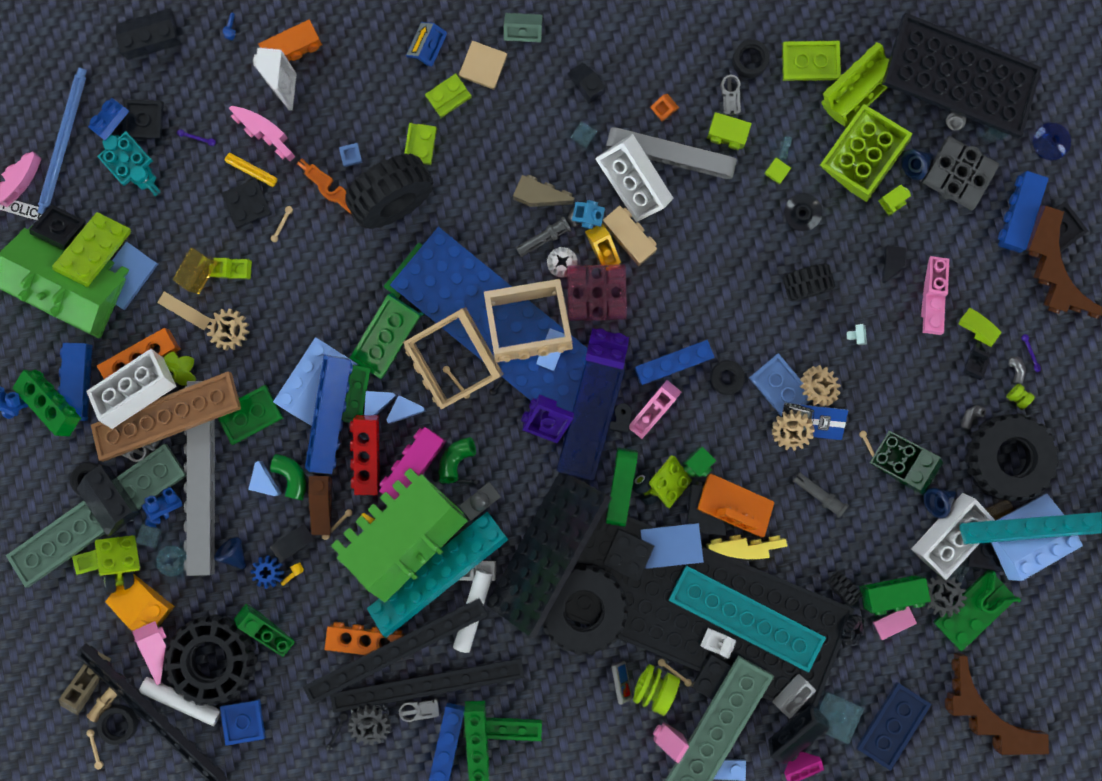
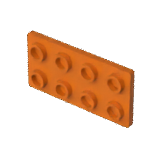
M708 474L698 510L754 535L765 537L774 501L716 475Z

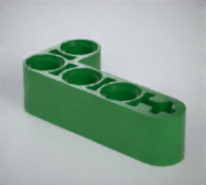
M617 448L610 493L612 499L608 505L606 524L622 527L626 525L638 457L637 450Z

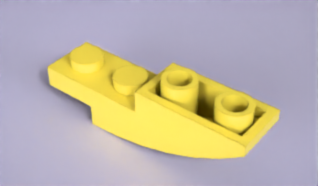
M741 534L729 536L730 540L722 541V538L711 539V543L706 544V547L729 557L764 559L770 558L768 550L787 547V541L785 538H780V535L768 537L769 541L761 542V539L750 540V544H747V538H741Z

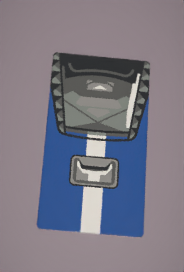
M784 403L783 412L787 415L790 414V410H793L794 414L801 411V416L807 414L808 419H812L815 432H812L814 437L842 440L848 410Z

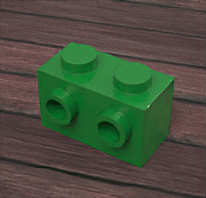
M698 447L682 464L685 466L684 470L690 477H705L711 472L712 468L710 466L716 460L703 447Z

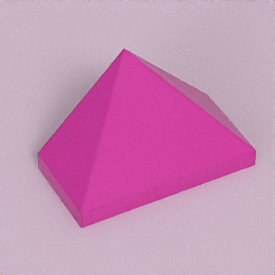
M801 751L794 761L788 762L784 774L787 781H800L823 771L824 767L820 757Z

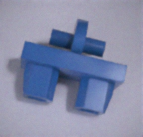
M0 387V411H2L3 417L11 419L14 416H18L20 409L28 407L20 399L18 393L10 392L7 394L5 389Z
M169 487L164 489L162 496L158 498L155 496L145 498V504L141 506L151 521L160 516H163L165 520L168 519V512L183 506L175 491Z

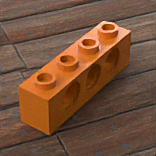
M163 328L100 363L97 367L105 379L118 371L122 364L127 365L140 354L145 353L149 349L153 350L156 345L160 346L158 354L163 358L166 354L172 351L176 353L181 349L171 331Z
M333 622V625L330 624L327 627L324 650L366 655L382 647L381 638H384L378 627L364 629V625L353 624L352 627H348L343 622ZM397 629L387 638L392 642L405 634L402 633L403 630ZM343 633H349L351 635V642H345L343 640ZM363 635L370 637L371 643L369 645H365L362 642Z

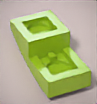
M211 258L209 277L251 279L252 260Z
M971 308L966 311L959 321L960 326L975 333V339L990 347L993 346L1002 333L991 321Z
M96 550L72 556L76 575L98 569Z

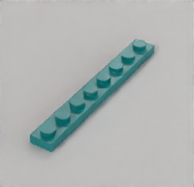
M1102 512L961 523L959 528L964 544L1102 533Z

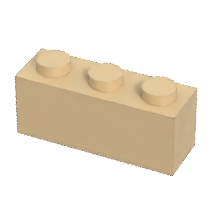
M619 206L602 220V224L632 260L640 266L656 252L657 248L655 246L657 244L653 238L647 237L643 233L645 230L640 223H635L631 219V213L626 208L623 209Z

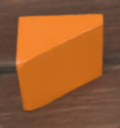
M668 94L662 95L650 107L662 122L679 109L678 105Z

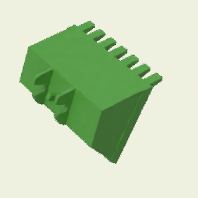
M22 229L0 251V290L101 339L126 281L124 277L129 269L121 266L114 273L110 270L115 262L109 260L92 283L86 287L53 270V264L65 250L31 235L29 229Z
M411 468L404 474L412 482L408 488L397 480L392 487L400 495L395 500L387 492L380 497L388 506L383 512L375 504L368 509L376 518L371 524L363 516L356 520V523L363 530L359 536L351 528L344 532V535L351 542L348 547H345L339 540L332 544L333 549L339 554L336 558L348 568L370 593L383 602H386L411 577L416 580L418 578L416 572L436 552L441 555L443 553L441 547L467 522L460 508L422 474L418 476Z

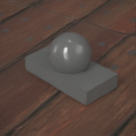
M488 482L459 506L467 517L473 520L501 496L493 485Z

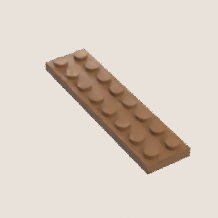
M225 372L158 398L113 429L100 421L91 424L99 461H107L240 410L241 406L232 373Z

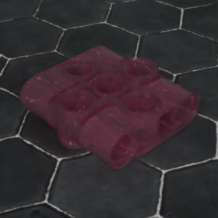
M625 264L567 266L568 320H626ZM606 267H607V284H606ZM585 268H587V284H586V269H585ZM594 268H598L601 271V276L598 279L592 277L591 273ZM595 287L601 289L602 293L599 298H594L592 295V290ZM614 287L620 289V295L617 298L611 295V290ZM575 288H580L583 292L582 297L579 299L573 296ZM586 302H588V318H587ZM599 306L602 309V314L599 317H594L592 311L595 307Z

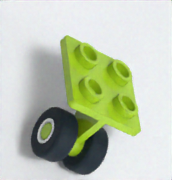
M671 455L654 477L648 472H640L635 475L632 489L635 493L642 494L639 498L645 505H652L661 499L667 508H671L692 480L677 458Z
M135 536L95 540L98 571L100 576H104L105 592L114 593L116 592V586L124 585L125 590L130 588L134 584L133 571L140 570Z

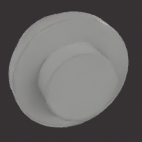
M953 112L946 119V124L951 130H959L966 123L965 117Z

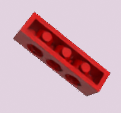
M356 415L353 421H350V433H353V440L350 441V451H353L354 459L351 458L350 463L351 470H354V477H351V489H354V495H378L380 490L379 415ZM360 433L368 434L369 439L363 440L360 437ZM360 452H367L369 458H362ZM365 470L370 476L363 477L360 471Z

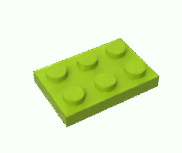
M840 41L783 42V81L838 80L841 76Z

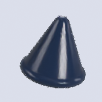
M915 149L905 151L901 159L903 171L913 180L923 179L933 160V155Z
M937 488L928 489L924 494L926 509L934 517L946 518L956 498V492Z
M234 537L223 543L217 549L214 560L239 569H245L246 562L241 538Z

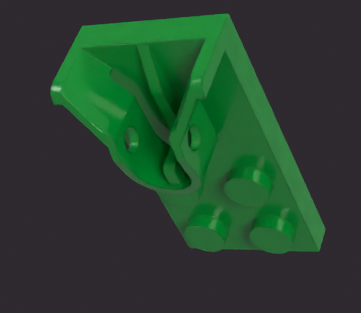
M394 293L388 294L350 356V359L360 366L370 367V372L378 378H384L404 345L403 342L407 340L416 323L425 313H418L397 299Z
M987 570L962 594L967 599L962 601L965 606L959 608L960 612L958 614L953 612V616L949 617L946 613L944 617L938 616L933 623L962 652L1013 602L1020 603L1021 599L1014 596L996 577L995 571Z

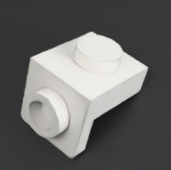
M708 628L700 646L725 658H729L736 640Z

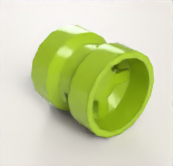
M1020 383L1013 387L1006 396L1010 401H1014L1020 410L1029 406L1035 398L1031 392L1025 391V387Z

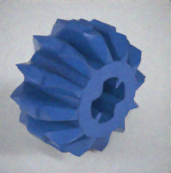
M267 555L265 560L260 557L258 558L259 563L254 562L252 564L256 568L250 571L251 574H256L252 581L259 580L257 583L258 587L264 583V588L268 589L270 585L272 587L277 586L276 581H282V578L278 575L284 574L283 570H279L283 564L276 565L278 560L276 557L272 561L270 555ZM269 568L268 571L271 570V574L268 576L264 574V570Z

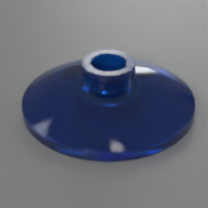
M1047 123L1036 130L1033 137V147L1040 157L1046 160H1058L1064 157L1070 150L1071 136L1062 125ZM1052 137L1057 139V143L1052 141Z

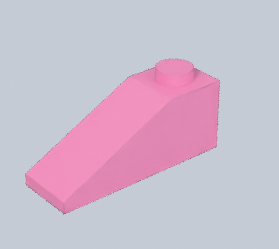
M666 380L633 419L629 429L643 439L675 402L681 391Z
M156 621L134 630L133 634L156 685L161 683L166 649L163 639L166 638L163 627L158 628Z
M663 722L662 725H658L655 728L653 739L674 761L679 763L689 745L681 732Z

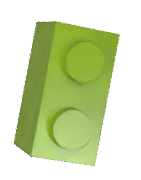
M715 112L707 139H710V142L714 144H726L734 150L743 149L752 123Z

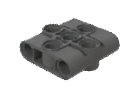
M949 135L939 149L922 183L939 192L944 199L953 200L972 211L979 203L999 163L982 154L977 147H969ZM966 153H969V154L972 155V157H973V160H972V161L969 160V159H967ZM941 160L947 163V168L940 164ZM957 169L963 171V177L958 175ZM974 179L979 180L980 186L975 185ZM949 185L954 188V193L949 192Z

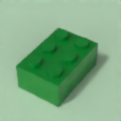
M917 575L859 586L860 592L863 595L861 597L863 609L870 611V613H875V615L886 614V610L891 609L903 611L906 610V606H913L914 608L923 607L926 602H931L926 578Z

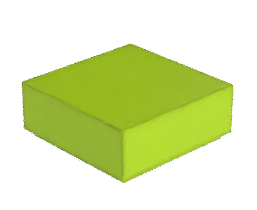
M775 158L764 174L780 185L791 167Z

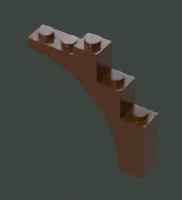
M1040 206L1026 251H1029L1028 255L1040 258L1033 277L1039 279L1038 283L1050 286L1043 305L1049 307L1048 311L1060 314V311L1067 312L1068 309L1078 313L1084 310L1088 312L1087 316L1099 319L1102 316V306L1095 304L1084 296L1073 284L1061 258L1059 237L1064 211L1049 206Z
M962 653L954 654L951 665L955 677L952 679V687L955 693H947L945 708L948 710V713L953 716L971 715L969 727L972 732L977 735H995L993 737V747L1001 755L1049 754L1048 734L1041 730H1029L1013 726L994 714L983 702L974 686L969 671L968 656Z

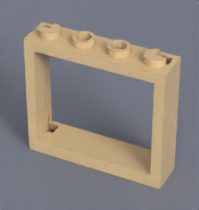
M560 279L484 292L495 362H509L518 358L524 360L530 358V356H546L553 352L564 353L563 351L573 349ZM557 295L565 337L499 348L492 306Z
M466 307L403 342L406 350L405 353L413 359V366L416 372L421 373L425 388L431 391L433 395L432 400L440 409L449 406L504 375L498 363L495 362L493 354ZM459 318L491 375L447 399L415 342Z

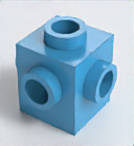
M587 200L586 203L576 202L572 221L582 223L583 228L593 229V226L601 227L605 208L598 206V202Z

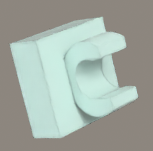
M864 324L855 325L856 331L847 332V340H857L858 345H867L866 326Z

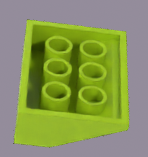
M863 104L824 158L820 167L851 193L867 202L904 151L913 133Z

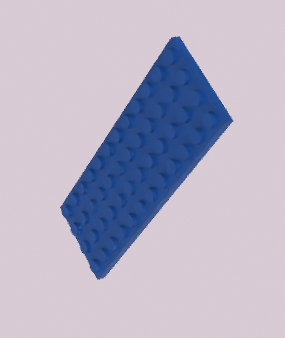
M437 227L390 286L435 323L466 307L494 356L484 292L512 286L440 227ZM529 300L492 306L499 348L543 341L546 339L550 328L564 333L563 328ZM459 318L442 327L448 334L483 361ZM572 335L573 349L563 351L564 353L560 354L554 371L536 364L539 355L530 356V358L524 360L518 358L509 362H497L504 374L501 377L530 401L532 398L537 399L540 394L557 401V407L573 412L574 418L566 430L572 426L616 372L610 366L586 361L587 347Z

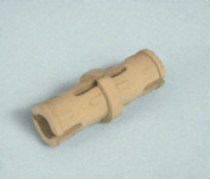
M110 687L101 697L97 698V703L87 714V718L92 722L97 723L102 713L112 706L111 703L117 694Z

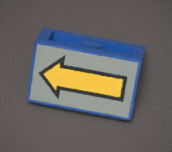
M421 22L406 56L408 58H416L427 66H433L447 32L435 23Z

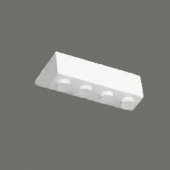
M258 48L257 54H254L253 58L254 66H256L258 72L287 109L293 110L296 83L295 70L282 50Z
M633 134L619 141L595 158L636 222L664 209L674 199Z
M962 493L953 502L949 515L946 518H939L911 550L943 579L947 580L980 544H964L959 528L960 524L995 521V519L975 498Z

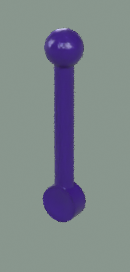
M182 129L177 131V135L180 137L186 136L206 142L212 147L216 144L213 138L205 139L186 133Z
M1024 334L1021 339L1027 346L1035 371L1039 372L1041 367L1037 363L1028 341L1029 336Z

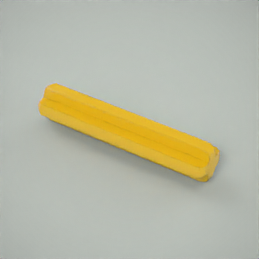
M228 153L225 157V162L271 187L276 185L278 179L275 176L232 153Z

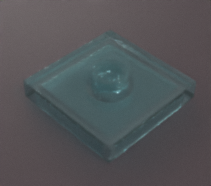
M827 692L819 709L829 722L830 728L826 734L849 744L864 708Z

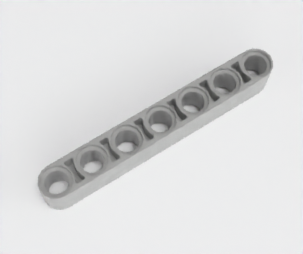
M610 128L606 148L608 149L633 134L649 160L724 179H733L737 159L734 157L620 128Z

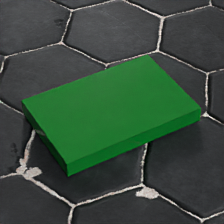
M263 385L239 398L240 410L218 418L231 445H235L284 419L277 404L273 402L274 398L267 385Z

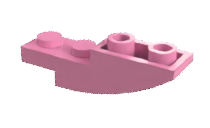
M235 106L229 107L233 113L231 117L238 124L242 122L246 126L243 130L251 138L255 136L258 140L262 138L269 146L273 144L277 148L275 152L282 159L286 157L291 161L295 158L294 154L283 144L288 137L276 125L250 110Z
M34 152L26 153L21 157L20 161L8 166L5 172L1 174L5 179L4 182H0L1 205L8 207L26 190L39 168L41 162L39 155Z
M929 257L922 300V333L936 335L944 333L945 297L948 295L949 258Z

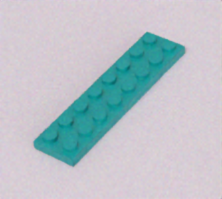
M488 512L442 547L443 553L441 555L436 552L416 572L418 576L416 580L411 577L386 602L378 599L367 608L385 638L390 636L508 541L506 535Z
M686 565L668 599L670 602L808 673L826 639L825 636Z

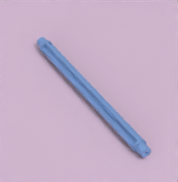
M78 68L77 74L74 75L39 199L37 211L39 214H43L51 204L86 81L87 70Z

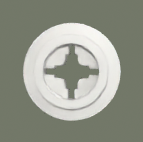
M556 248L548 256V269L557 277H568L576 270L577 257L569 248ZM557 256L562 259L569 257L566 261L567 268L563 265L557 266L559 263Z

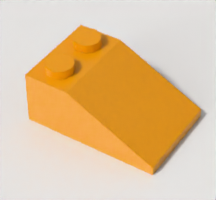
M133 573L134 584L126 590L124 585L117 586L116 592L111 593L105 603L132 631L156 621L159 628L175 606Z

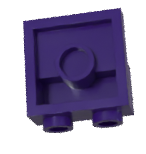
M592 328L585 360L623 370L629 337L622 333H610L602 328Z
M539 394L537 399L532 398L529 412L525 411L522 415L523 431L558 443L572 422L574 413L557 407V401Z

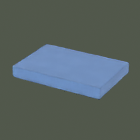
M127 241L112 261L115 263L110 270L115 273L121 266L129 269L124 277L126 281L116 302V305L123 310L128 307L158 266V263Z
M779 353L749 377L750 381L781 417L784 403L807 405L810 402L807 401L808 396L802 394L805 391L800 388L803 382L800 381V378Z
M699 523L641 529L642 540L655 545L645 569L704 562Z

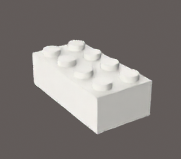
M149 349L86 392L98 421L113 429L177 386L164 358L154 350Z

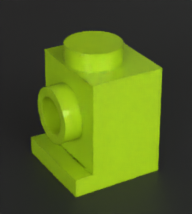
M901 184L883 196L878 202L888 216H890L907 204L905 200L911 197V193Z

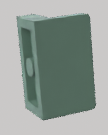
M505 13L504 41L541 42L543 15Z

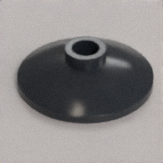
M797 194L786 203L784 217L788 225L793 229L809 231L815 228L821 221L822 206L810 194ZM799 211H804L805 216L801 217Z

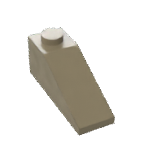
M98 652V655L104 660L111 661L109 657ZM84 663L59 698L60 705L78 715L101 678Z

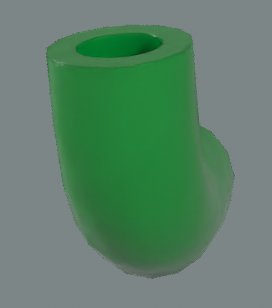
M471 437L452 443L444 451L439 461V482H456L458 480V465L460 461L476 455L475 442Z
M275 454L271 462L270 472L280 474L286 478V497L303 500L306 491V477L303 469L295 460L284 455Z

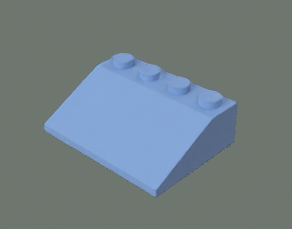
M316 337L273 401L311 426L323 356L331 355L348 358ZM351 360V363H352V364H354V365H359V364H357V363H355L354 361Z
M1044 493L998 520L1059 516L1064 514L1050 496ZM1078 535L991 542L1008 580L1023 581L1083 546Z

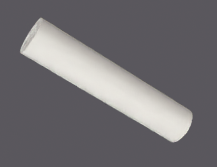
M476 569L466 604L480 597L484 605L493 577L492 573ZM479 621L457 632L453 645L455 650L464 653L470 652Z
M149 677L144 679L139 689L141 694L211 726H215L221 715L220 709L208 704L203 706L196 705L193 700L188 702L183 699L184 695L181 693L177 694L173 690L174 688L163 683L156 685L154 679Z

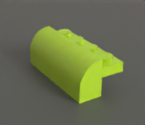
M878 42L875 43L823 93L824 100L821 102L822 106L835 121L844 127L849 125L863 104L869 106L888 88L882 85L889 59L885 56L883 45Z

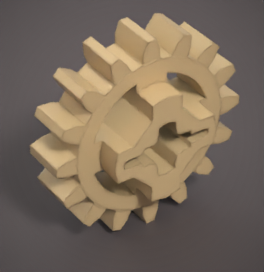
M221 309L220 315L214 313L215 319L209 318L212 324L206 326V328L211 330V332L207 333V336L213 337L210 342H217V348H221L223 345V350L227 351L229 346L232 350H235L236 344L240 347L242 346L241 340L247 341L244 335L250 333V331L245 330L249 323L243 322L246 317L240 316V312L236 311L233 314V310L228 309L226 313L224 309ZM232 317V318H235V319H234V320L232 319L231 321H227V320H225L224 318ZM225 325L230 327L229 330L231 334L226 332L227 329ZM229 338L231 342H223L221 340Z
M821 365L816 368L813 366L803 373L804 377L800 379L803 384L800 385V388L805 390L802 394L808 396L807 401L813 400L814 406L818 403L820 407L829 406L838 399L837 396L841 392L837 389L841 385L836 384L838 377H833V371L829 373L827 367L822 369Z
M790 410L788 415L783 412V417L777 416V422L772 423L774 441H778L779 447L785 445V450L792 447L793 451H796L797 446L803 449V444L809 445V439L814 438L812 432H815L812 419H808L807 414L801 416V411L794 414L793 410Z

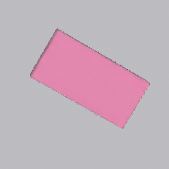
M906 606V610L894 611L873 621V625L881 640L917 624L909 606Z

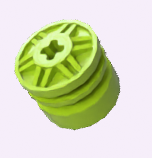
M648 664L635 686L633 702L638 704L643 698L642 706L646 707L650 701H653L652 711L664 716L676 696L680 678L668 672L663 679H660L662 670L657 668L654 672V666Z

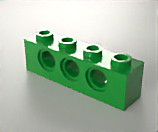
M23 370L13 386L14 391L19 394L23 401L55 436H70L81 419L76 413L75 408L65 401V397L54 389V385L43 377L42 372L38 370Z
M466 701L464 719L469 781H489L490 765L485 701Z

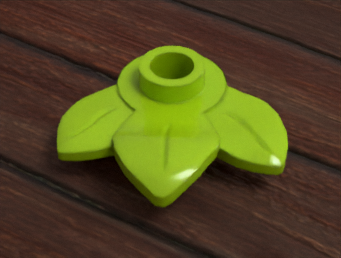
M174 351L165 355L164 360L169 371L173 372L172 378L174 382L180 385H187V381H196V377L190 372L194 365V358L190 356L178 358Z

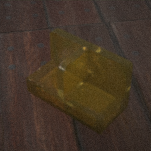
M190 248L173 281L189 292L200 294L218 261L203 255L195 248Z

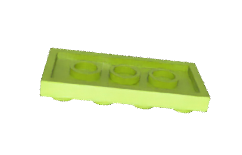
M96 212L53 264V270L88 287L130 235L131 229Z

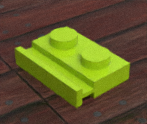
M456 73L425 94V97L440 118L472 98Z
M409 123L405 153L414 154L422 160L423 164L431 165L437 127Z

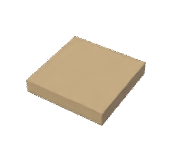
M472 41L459 77L495 90L508 55L500 50Z

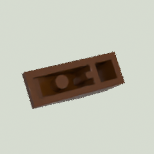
M309 476L308 496L311 535H331L332 477Z

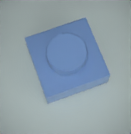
M358 143L339 147L344 167L363 163Z

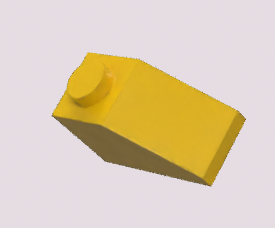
M603 224L601 227L595 226L593 229L585 231L589 243L604 271L621 263L611 235Z

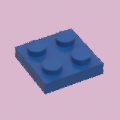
M111 98L102 105L100 113L92 117L88 128L106 141L129 110Z
M260 699L220 706L225 746L266 738Z

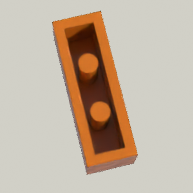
M309 19L258 43L260 48L282 50L288 61H295L307 52L317 51L322 46V43Z

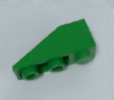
M245 604L234 618L238 629L282 657L295 643L279 627L248 604Z

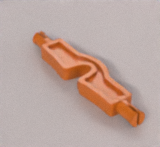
M300 159L297 165L318 186L321 194L327 200L338 203L347 212L352 214L345 202V194H347L345 189L339 186L333 192H330L329 187L333 183V179L314 164L309 165L306 161Z

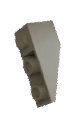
M527 175V177L521 176L513 194V200L529 207L574 204L575 200L570 192L565 190L560 192L552 184L537 182L538 179L531 175Z

